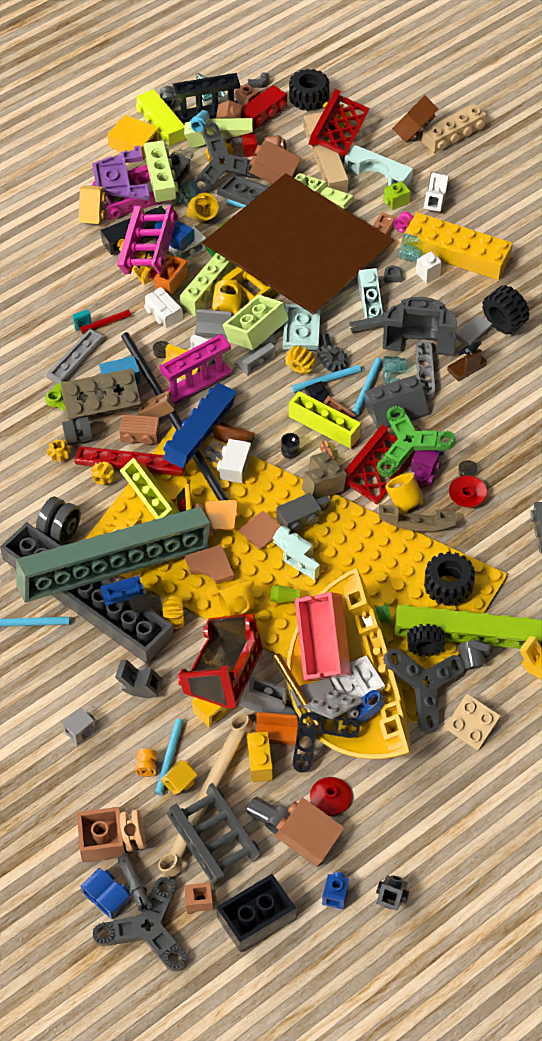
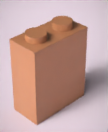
M264 140L262 145L258 144L254 154L257 156L252 157L249 164L252 167L249 173L273 184L285 173L292 177L300 157Z
M302 797L298 803L294 801L287 810L290 813L288 818L285 819L283 817L276 826L279 831L275 837L317 867L323 861L344 827Z

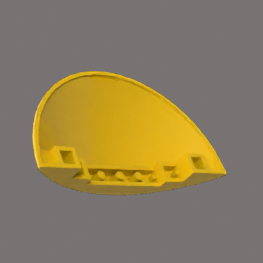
M356 568L334 580L319 594L328 592L342 594L350 663L364 656L368 657L385 685V688L380 692L385 697V704L381 710L360 725L359 734L353 738L317 733L316 738L331 749L347 756L361 759L398 757L410 753V734L405 702L398 676L395 672L389 670L388 667H385L386 665L383 663V656L390 648L369 592L359 570ZM297 625L289 647L287 666L299 686L317 681L304 680ZM288 684L289 695L293 707L298 717L300 718L304 713H306V711L304 710V708L297 709V706L291 694V687ZM378 696L372 699L371 705L378 701ZM342 715L337 716V717H342V718H348V717H346L345 715H344V716H342ZM309 716L303 720V723H306L308 728L313 724ZM327 719L324 722V728L327 731L335 729L336 724L334 720ZM339 720L337 733L341 734V729L347 730L349 735H351L352 731H356V727H353L352 724L349 723L348 726L342 725L343 721Z

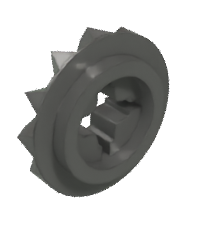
M328 345L322 350L320 355L322 365L331 372L345 369L349 361L347 353H344L343 348H338L336 345ZM338 355L337 360L331 362L333 356Z

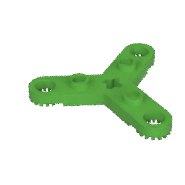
M393 406L389 408L386 413L387 419L398 440L385 453L381 461L377 463L378 473L382 477L392 476L414 450H449L453 448L456 444L454 433L448 430L443 432L415 431L402 407ZM395 413H400V416L392 417ZM445 438L451 439L450 442L448 441V443L446 442V444L445 442L443 443L442 440ZM391 465V468L388 470H382L384 466Z

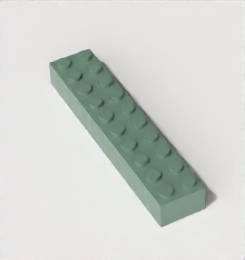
M198 507L16 559V586L26 603L208 548L210 521L202 508Z

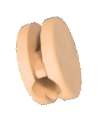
M138 809L132 810L131 820L127 811L120 814V825L126 850L128 852L134 851L135 840L140 850L145 849L146 834L140 811Z

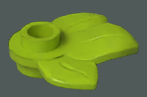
M60 383L53 387V390L47 393L45 402L48 406L58 407L60 410L66 411Z

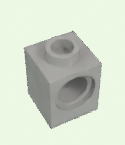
M81 707L62 722L64 733L76 745H79L96 731L94 716L88 711L85 712Z

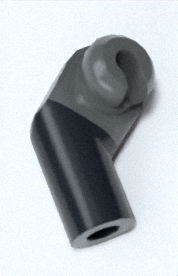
M329 334L321 335L322 346L317 348V355L319 357L324 348L328 345L332 346Z

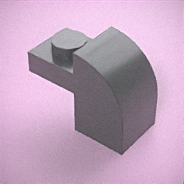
M127 659L120 660L115 676L123 684L122 691L142 698L158 696L163 678L152 668L138 670Z

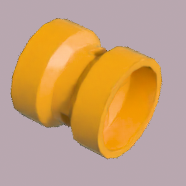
M145 748L138 750L136 756L138 763L135 767V773L143 777L154 776L156 774L155 762L157 761V752Z

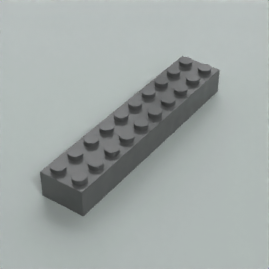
M26 522L0 546L2 559L16 569V559L60 547V545ZM108 579L52 595L147 665L174 638L173 626L135 598L105 606L100 586L111 584L112 582Z

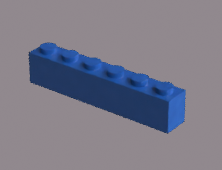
M219 382L214 388L210 387L206 398L200 400L198 408H194L191 411L189 419L183 421L181 429H177L173 434L172 440L166 442L163 449L165 451L163 459L184 469L212 433L214 424L218 425L233 406L237 392Z

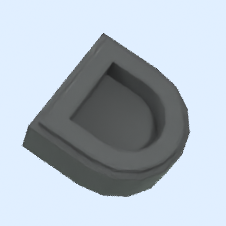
M394 265L388 266L384 271V282H402L401 269Z

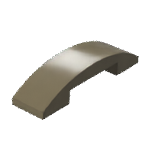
M379 504V518L402 529L437 531L456 525V514L454 511L436 510L435 516L398 513V506Z

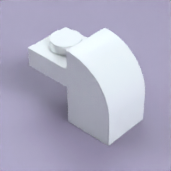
M432 172L429 190L426 192L424 209L438 212L442 210L446 199L449 175Z

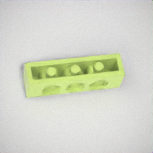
M163 140L143 143L145 160L156 202L176 199L175 192H178L177 182L173 181L175 180L174 170H171L172 162L171 158H168V147L164 146Z
M216 253L180 295L182 310L196 316L197 310H202L212 298L216 283L233 270V263Z

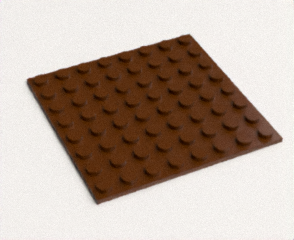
M285 173L207 237L202 244L314 315L358 276L359 270H364L395 240Z

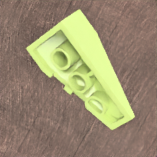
M252 118L208 119V122L218 125L223 140L253 132ZM190 122L185 123L184 135L191 148L206 145L202 131L195 132L191 129ZM208 127L206 129L209 135L215 134L213 128Z

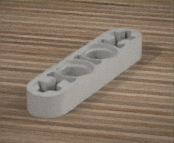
M423 340L416 344L415 350L417 379L423 387L426 400H431L435 394L432 345L428 341ZM422 348L425 349V354H422ZM427 361L429 365L424 366L420 362ZM428 375L430 379L425 380L421 376ZM425 386H428V393L425 392Z

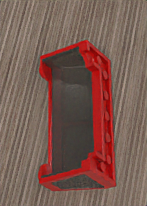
M255 613L208 619L206 626L203 627V634L207 640L190 671L182 669L178 674V684L182 687L183 694L225 708L237 707L263 651Z

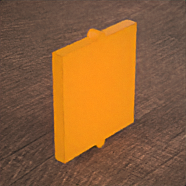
M238 500L206 501L204 512L214 531L235 530L236 518L239 516L237 513Z

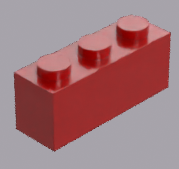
M272 85L242 107L241 118H252L255 130L287 107V93Z

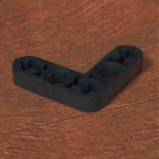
M304 713L300 717L293 756L294 769L302 773L311 768L317 733L353 738L360 731L358 722L353 719L336 717L332 719L336 724L335 729L327 731L324 728V722L330 718L318 713ZM308 715L312 716V720L319 721L318 717H322L320 722L321 730H317L318 725L311 724L310 728H308L307 724L303 723V720L307 719ZM339 720H342V725L345 726L352 722L353 727H356V731H352L351 735H349L347 730L341 729V734L337 733ZM308 736L311 739L312 744L309 748L301 747L300 739L302 737ZM298 749L303 752L310 751V756L305 755V761L308 762V766H304L303 769H300V765L296 763L302 757V754H298Z

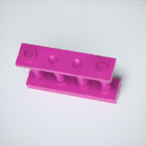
M147 165L127 171L130 186L151 182ZM153 191L149 192L150 200L122 197L123 201L114 203L110 195H106L105 201L108 204L106 206L107 219L111 220L132 213L134 206H141L142 209L166 201L156 202Z
M168 205L166 214H146L141 206H134L117 266L124 274H131L134 266H152L158 274L162 273L175 224L178 221V214L171 205ZM147 221H163L161 229H144ZM143 236H159L157 244H140ZM138 251H155L153 258L135 259Z
M219 334L159 366L160 372L170 382V388L164 390V392L171 390L174 404L232 374V370L223 361V354L231 350V344L222 334ZM216 358V363L208 367L207 362ZM198 367L201 368L200 372L192 375V370ZM185 375V380L177 383V378Z

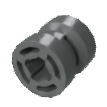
M165 86L161 88L160 97L170 109L174 108L177 105V99L173 87Z

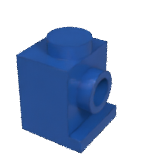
M334 872L333 875L328 874L322 895V905L344 909L349 888V878H346L345 874L340 872Z

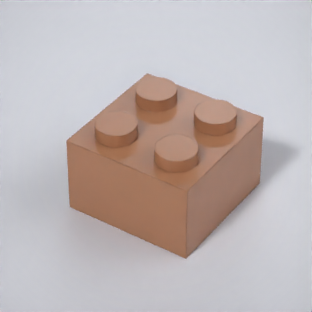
M119 807L76 812L82 863L118 858L120 855L123 857L122 854H125L121 832Z

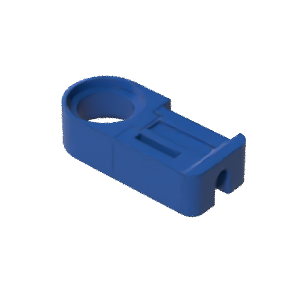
M371 690L360 698L362 703L357 705L359 714L357 718L353 719L358 722L359 726L383 708L385 697L377 690ZM378 696V701L371 705L372 699Z

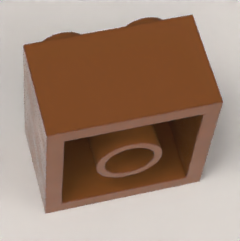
M424 95L392 129L405 142L410 138L413 140L436 117L434 113L438 108Z

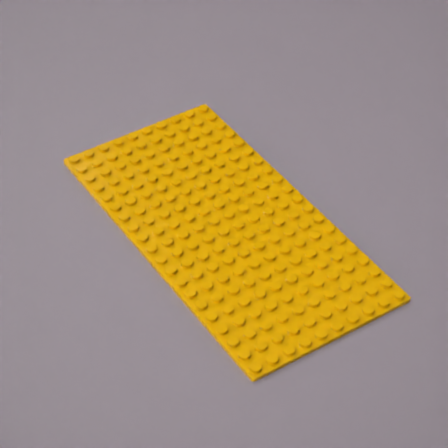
M174 425L152 454H165L164 446L168 440H172L173 434L176 431ZM211 436L205 440L199 451L229 500H238L237 513L239 516L236 518L235 530L214 531V535L208 539V548L222 545L233 571L234 579L215 584L206 575H191L185 561V556L118 575L123 579L139 576L145 590L163 599L169 596H180L183 599L185 610L207 621L209 618L225 616L218 600L217 590L234 583L254 580L252 591L255 599L259 600V605L245 614L255 613L263 649L275 655L280 653L282 658L287 660L290 643L298 625L295 601L279 604L271 602V587L278 584L300 590V598L315 596L334 580L357 568L373 605L378 607L383 604L389 605L390 623L381 622L390 650H400L426 670L452 655L459 656L460 653L457 646L462 643L444 641V649L439 654L435 652L433 656L431 654L429 656H425V654L418 656V653L414 655L408 649L407 637L394 636L397 606L407 604L412 607H430L432 609H450L452 611H470L471 613L482 614L486 612L506 579V573L421 533L395 527L380 519L379 514L339 495L332 494L328 496L331 500V508L321 515V520L316 524L302 528L298 532L291 533H297L298 536L313 545V555L311 558L320 564L319 576L316 580H313L283 561V550L273 543L274 540L262 550H259L239 532L242 526L262 511L267 513L272 519L275 518L276 522L281 525L276 518V507L305 495L302 491L303 479L251 455L242 483L221 480L220 472L217 471V465L219 460H222V455L219 459L212 460L207 458V454L204 451L207 447H216L222 450L223 446H227V444ZM193 457L187 463L183 476L151 473L176 507V495L185 484L190 485L191 506L200 503L205 510L206 501H218ZM128 483L85 539L113 532L115 528L113 522L115 519L129 527L126 524L128 519L133 521L135 518H139L142 520V523L154 520L155 517ZM439 553H459V556L464 555L467 557L466 561L470 560L472 566H474L475 579L472 594L461 604L459 602L455 606H452V604L445 606L442 602L438 604L436 599H430V594H427L425 591L424 579L427 563L431 561L433 556L438 557ZM453 576L441 577V579L447 582H455L458 580ZM245 618L218 621L219 627L247 640L245 635ZM392 655L394 664L397 665L398 660H396L395 656ZM398 677L408 721L417 723L418 713L416 710L415 688ZM425 679L422 680L428 686V682H425Z

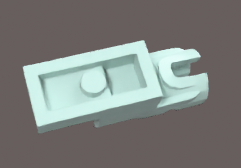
M282 525L276 531L273 543L283 550V561L311 579L316 580L319 576L320 564L311 558L313 555V545L298 536L297 533L290 534L291 530Z

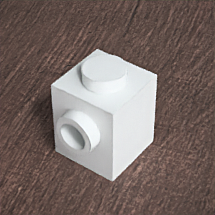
M432 252L417 258L416 274L426 284L440 277L441 260Z

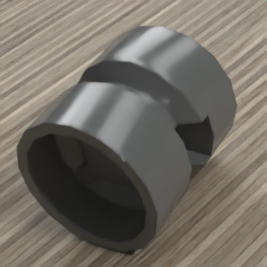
M88 417L77 418L76 422L73 420L62 422L67 445L76 444L78 440L82 442L93 440Z

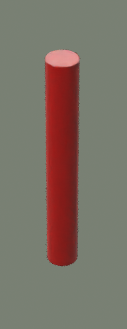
M128 309L82 326L80 331L83 334L89 329L94 330L131 316L130 310Z

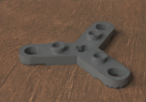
M213 122L206 123L202 128V135L212 160L194 179L192 183L193 190L198 194L206 193L224 172L253 179L258 178V176L249 173L251 160L228 154L218 125ZM208 127L213 128L215 134L209 135L206 129ZM222 159H224V160H225V162H224L225 164H221V165H220V164H219V161L222 160ZM202 181L205 184V188H198L197 182Z
M398 649L387 651L383 656L385 667H388L389 670L395 672L398 677L415 688L419 728L427 734L436 731L439 727L437 688L463 673V660L457 655H452L426 670ZM391 655L395 656L396 660H398L397 665L392 663ZM451 661L457 664L456 667L458 668L456 671L452 669ZM425 679V682H428V686L422 680ZM426 717L432 721L431 728L426 725Z
M164 876L154 882V886L148 896L152 907L148 909L145 904L147 911L141 912L140 916L98 923L93 929L95 943L100 946H110L144 940L170 971H180L186 965V954L162 926V922L176 892L173 879ZM162 884H168L171 887L170 891L162 893L158 889ZM150 922L152 926L150 928L151 931H146L145 928H142L145 927V923ZM101 930H108L110 936L102 939L98 937V933ZM176 954L181 957V961L174 965L169 961V958Z

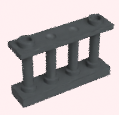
M211 783L206 791L208 796L185 809L180 808L176 803L169 808L167 816L214 886L221 882L224 876V869L246 856H249L251 861L254 862L260 853L257 843L254 840L251 841L225 802L222 791ZM213 803L219 813L196 827L192 826L188 816ZM225 820L231 831L209 844H204L200 839V834ZM237 838L243 849L221 862L215 861L212 857V852Z

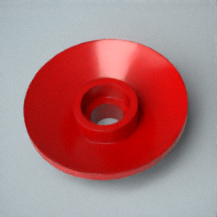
M460 476L454 479L449 486L451 500L462 507H476L485 500L487 495L485 484L474 476Z
M325 777L318 780L310 791L311 804L328 816L342 814L349 808L352 801L350 787L346 782L336 777ZM333 791L335 793L333 795H329L327 792Z

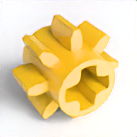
M56 439L49 443V449H47V454L51 456L52 461L60 463L68 459V453L71 452L70 446L66 445L65 440Z
M107 462L95 463L91 469L93 472L92 479L99 485H106L107 482L111 483L115 477L113 475L114 468Z

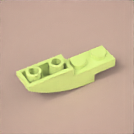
M301 173L294 177L343 209L348 208L354 202L353 195L327 187L326 181Z

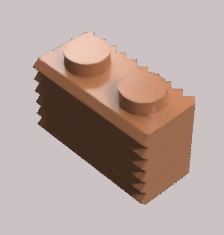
M122 414L119 429L120 441L126 443L139 442L146 445L157 444L160 429L159 417Z

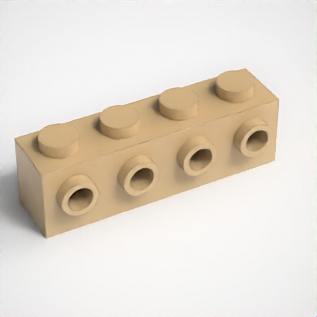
M472 104L424 129L422 143L433 153L443 150L445 147L485 127L486 113L476 104Z

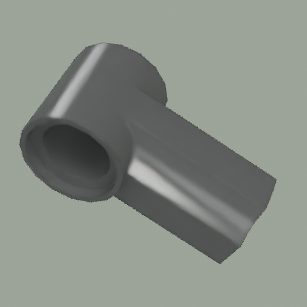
M257 796L251 800L247 808V814L265 823V826L275 834L279 831L276 826L283 817L287 819L290 815L286 808L279 805L275 807Z

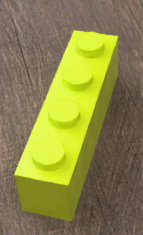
M154 89L137 96L136 108L138 112L144 115L147 122L158 127L163 141L171 146L186 139L184 124Z
M300 391L289 402L290 418L350 449L361 437L360 422Z
M133 458L120 470L155 519L180 513L144 464Z

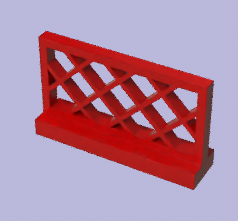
M335 89L311 133L308 144L311 146L319 144L346 156L370 108L341 96V91ZM340 102L347 104L348 107L341 108ZM355 110H360L364 113L357 115ZM351 111L353 116L346 117L344 112ZM341 114L342 119L336 120L334 115ZM355 120L357 125L351 126L349 121ZM345 122L347 127L341 129L339 123ZM335 125L337 130L330 131L328 126ZM349 131L351 137L345 138L343 133ZM339 134L341 139L335 140L333 135ZM329 136L331 141L326 142L321 138ZM344 143L345 150L338 147L337 144Z
M383 424L344 470L347 474L344 487L348 485L375 504H378L387 493L385 487L387 483H381L379 477L381 475L377 470V463L381 460H375V453H383L385 456V453L390 448H386L384 442L387 439L393 443L398 440L387 432L388 427ZM416 450L400 466V469L393 474L394 476L389 477L390 480L403 473L411 463ZM373 465L375 472L365 473L364 467ZM376 476L377 483L368 484L367 477ZM355 478H363L365 485H358L353 480ZM379 488L380 494L376 497L370 493L369 489Z

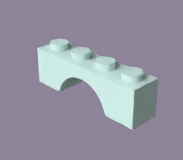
M354 145L345 156L346 170L358 175L367 171L382 173L388 179V186L402 181L408 187L412 181L413 168L357 145Z

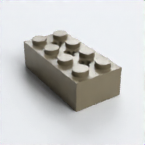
M133 368L60 383L68 420H76L77 418L100 415L141 405ZM116 387L123 389L121 395H118L117 392L114 393L113 390H115ZM99 390H101L102 393H105V395H103V399H100L99 396L95 395L98 393ZM80 394L87 396L84 403L77 399V397H80Z

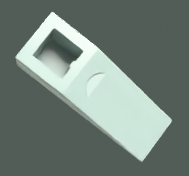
M377 268L359 270L357 278L365 319L381 316L383 311Z

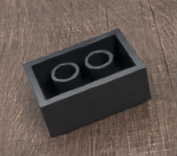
M270 874L216 907L218 920L240 953L296 919L295 905L273 874Z

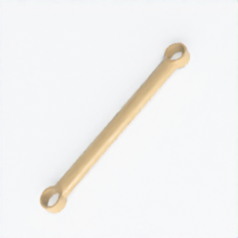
M239 714L232 719L230 723L232 730L195 802L208 796L206 791L209 784L213 783L216 788L219 786L243 736L252 730L253 722L246 714ZM242 722H245L244 726L237 728ZM208 806L188 816L192 826L196 827L199 825ZM179 833L169 853L165 854L158 863V868L166 877L177 875L182 868L180 860L188 846ZM174 861L172 867L165 869L170 862Z

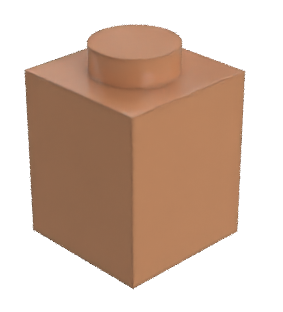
M230 100L218 104L216 119L241 118L242 105Z

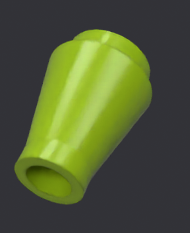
M278 584L271 587L270 600L275 602V604L293 602L295 599L300 598V590Z

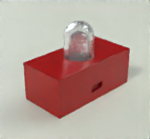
M254 128L251 133L230 139L232 145H242L244 157L257 156L254 154L257 148Z

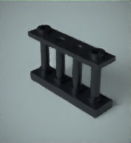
M237 73L172 83L175 97L180 99V110H176L175 115L182 123L190 122L202 110L209 113V119L216 118L218 104H220L218 102V92L228 91V100L238 103V100H234V89H240ZM212 93V104L203 106L202 95ZM196 96V107L187 109L186 98Z

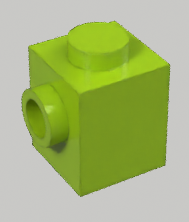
M402 181L385 187L383 201L391 210L405 206L410 203V190Z

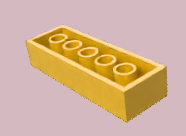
M416 212L403 234L402 249L422 256L432 252L435 256L439 257L441 262L499 280L511 258L513 243Z

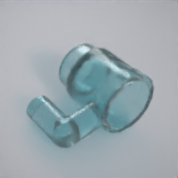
M405 233L397 258L417 262V258L421 257L422 249L408 243L410 241L417 244L419 237Z
M383 356L384 384L400 380V378H391V374L405 373V358Z

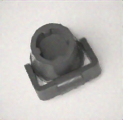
M471 640L457 646L466 670L485 666V658L492 654L491 646L484 644L483 640Z

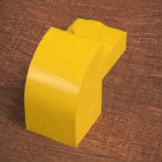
M529 636L519 650L524 658L521 665L530 674L542 680V647L536 637Z

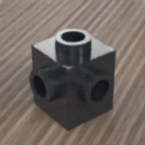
M387 875L383 882L380 881L376 894L379 895L376 904L397 911L402 903L405 904L408 899L409 891L406 890L408 882L403 881L399 876Z

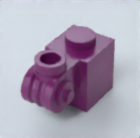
M416 450L411 462V471L415 472L414 477L420 488H425L427 485L432 486L435 478L434 472H438L441 465L438 452Z

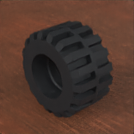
M302 69L299 72H295L289 80V99L291 104L306 111L322 108L323 104L329 100V78L325 73L322 74L320 70L316 71V69Z
M499 286L485 297L482 302V309L487 320L492 323V326L497 331H501L503 334L513 333L529 320L530 313L526 300L511 286Z
M446 552V554L439 553L438 557H432L431 561L427 563L424 579L425 591L427 594H430V599H436V603L440 604L442 602L445 606H448V604L455 606L457 602L461 604L470 597L474 586L475 569L470 560L466 561L467 557L464 555L459 556V553L456 552L455 554H451V552ZM453 576L458 580L455 582H447L441 579V577Z

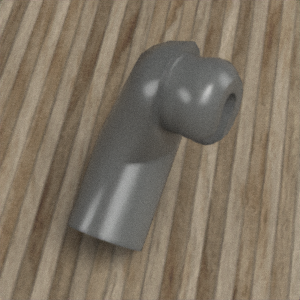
M263 72L259 79H248V85L251 87L264 86L270 80L269 74Z

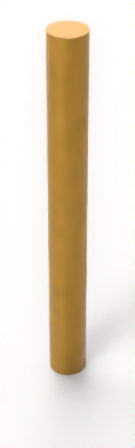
M280 653L273 656L274 661L301 705L308 704L309 700ZM304 708V710H305L306 712L315 713V712H313V711H310V710ZM308 715L314 725L320 726L321 720L319 717V721L312 720V716Z

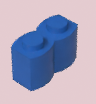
M98 868L80 885L81 892L105 915L113 919L131 901L129 889L122 883L119 885L114 882L115 878L108 870L103 871Z

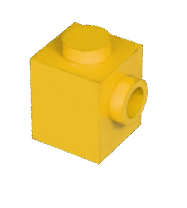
M181 760L160 780L176 795L183 789L187 791L195 783L193 779L197 774L192 764Z

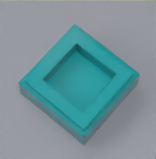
M88 309L72 315L73 327L76 331L80 330V327L92 323L91 314Z

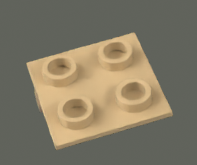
M466 693L444 728L476 750H479L492 729L497 728L498 720L501 716Z

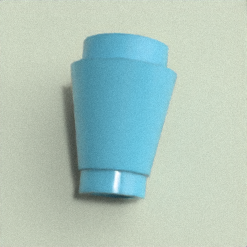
M202 110L190 121L191 129L195 132H201L204 125L208 122L209 113Z

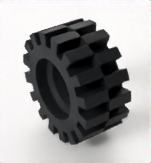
M419 624V627L413 626V629L410 628L409 632H407L409 651L414 655L418 653V656H422V654H425V656L431 654L433 656L435 652L439 654L444 649V632L441 630V627H436L434 624L432 626L430 624H426V626Z

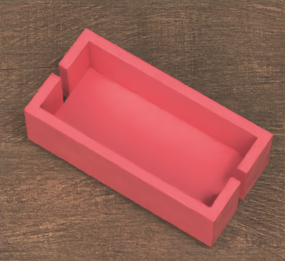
M328 592L295 599L304 680L319 681L331 679V677L337 678L351 675L342 594Z

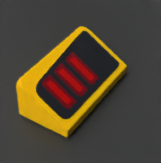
M185 484L176 495V504L180 512L192 509L189 484Z

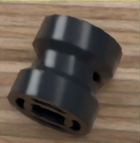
M286 433L281 438V453L285 458L293 459L299 455L300 440L296 434Z

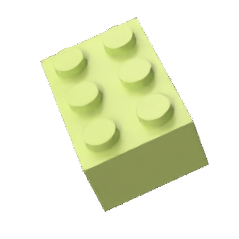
M257 295L225 322L223 328L229 342L254 350L288 321L289 318L283 302Z

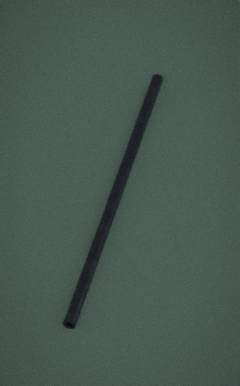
M128 332L121 335L122 340L131 355L135 357L138 367L155 395L158 396L164 393ZM174 409L173 412L167 415L175 429L180 430L183 422ZM198 449L193 459L218 501L229 500Z

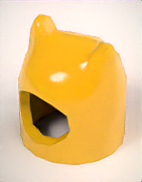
M209 193L198 194L189 201L186 216L199 223L211 220L218 212L219 206L216 198Z
M227 279L217 282L213 294V311L232 312L235 315L241 308L242 286L236 281ZM230 285L234 287L236 294L222 293L221 289L224 286Z
M412 473L401 474L390 480L385 486L394 506H398L399 513H408L409 510L418 504L422 505L424 503L421 489ZM396 484H403L399 487L393 488Z
M254 580L234 583L217 590L218 600L225 616L243 615L259 605V600L255 599L252 591Z

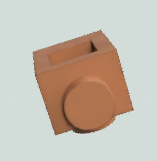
M248 84L240 85V89L235 91V98L239 104L244 106L260 94V90H255Z
M210 882L184 885L187 914L213 910V903H217L216 890H211Z

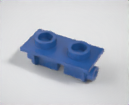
M139 576L100 586L105 606L144 595V588Z

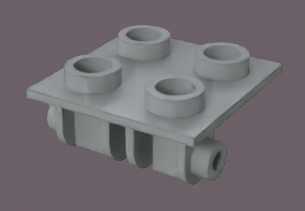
M330 690L303 707L330 719H334L339 715H345L349 719H354L359 714L357 705L361 704L362 701L343 694L338 690Z

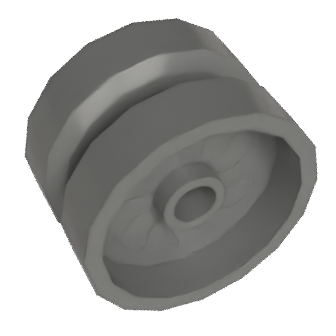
M56 496L50 497L38 515L36 529L56 543L66 545L78 528L81 509L77 505L66 503L63 499Z

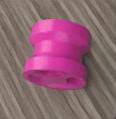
M403 211L394 220L396 230L405 233L413 219V215Z

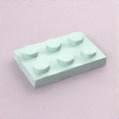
M285 304L289 320L284 323L283 349H291L294 345H301L303 348H307V350H317L319 347L320 310L313 315L299 305Z

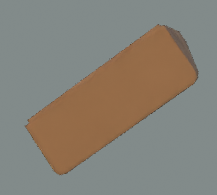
M171 390L141 403L138 415L160 418L173 412L174 401Z

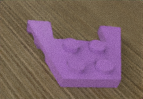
M140 145L135 146L134 150L129 152L125 150L116 157L110 156L92 163L96 186L103 187V192L106 195L150 200L147 184L129 185L126 163L142 161Z

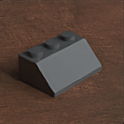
M416 375L365 391L364 405L377 429L382 424L391 428L386 413L393 406L402 407L410 421L429 415L424 390ZM395 413L392 417L396 418L400 416V413Z

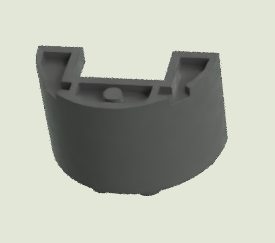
M428 297L403 299L400 304L393 305L386 313L383 349L400 351L402 337L437 340L436 354L454 356L457 332L456 317L452 310L449 311L445 304Z

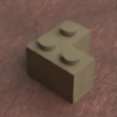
M327 452L310 456L308 471L304 473L302 491L305 494L310 492L314 499L342 492L347 474Z

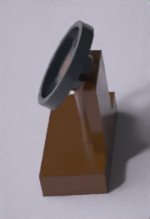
M480 340L458 351L459 356L467 355L448 366L447 371L458 382L487 366V360L482 356V350L478 349L482 344Z

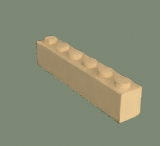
M322 112L303 116V128L308 142ZM329 136L321 138L326 142L331 141ZM315 144V146L310 145L322 179L326 181V186L341 192H348L350 176L349 174L346 175V167L341 162V154L319 144Z

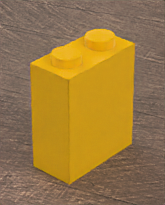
M124 115L121 120H118L115 127L108 132L109 147L121 152L125 150L129 152L134 150L135 146L140 145L143 160L145 157L143 143L159 141L158 127Z

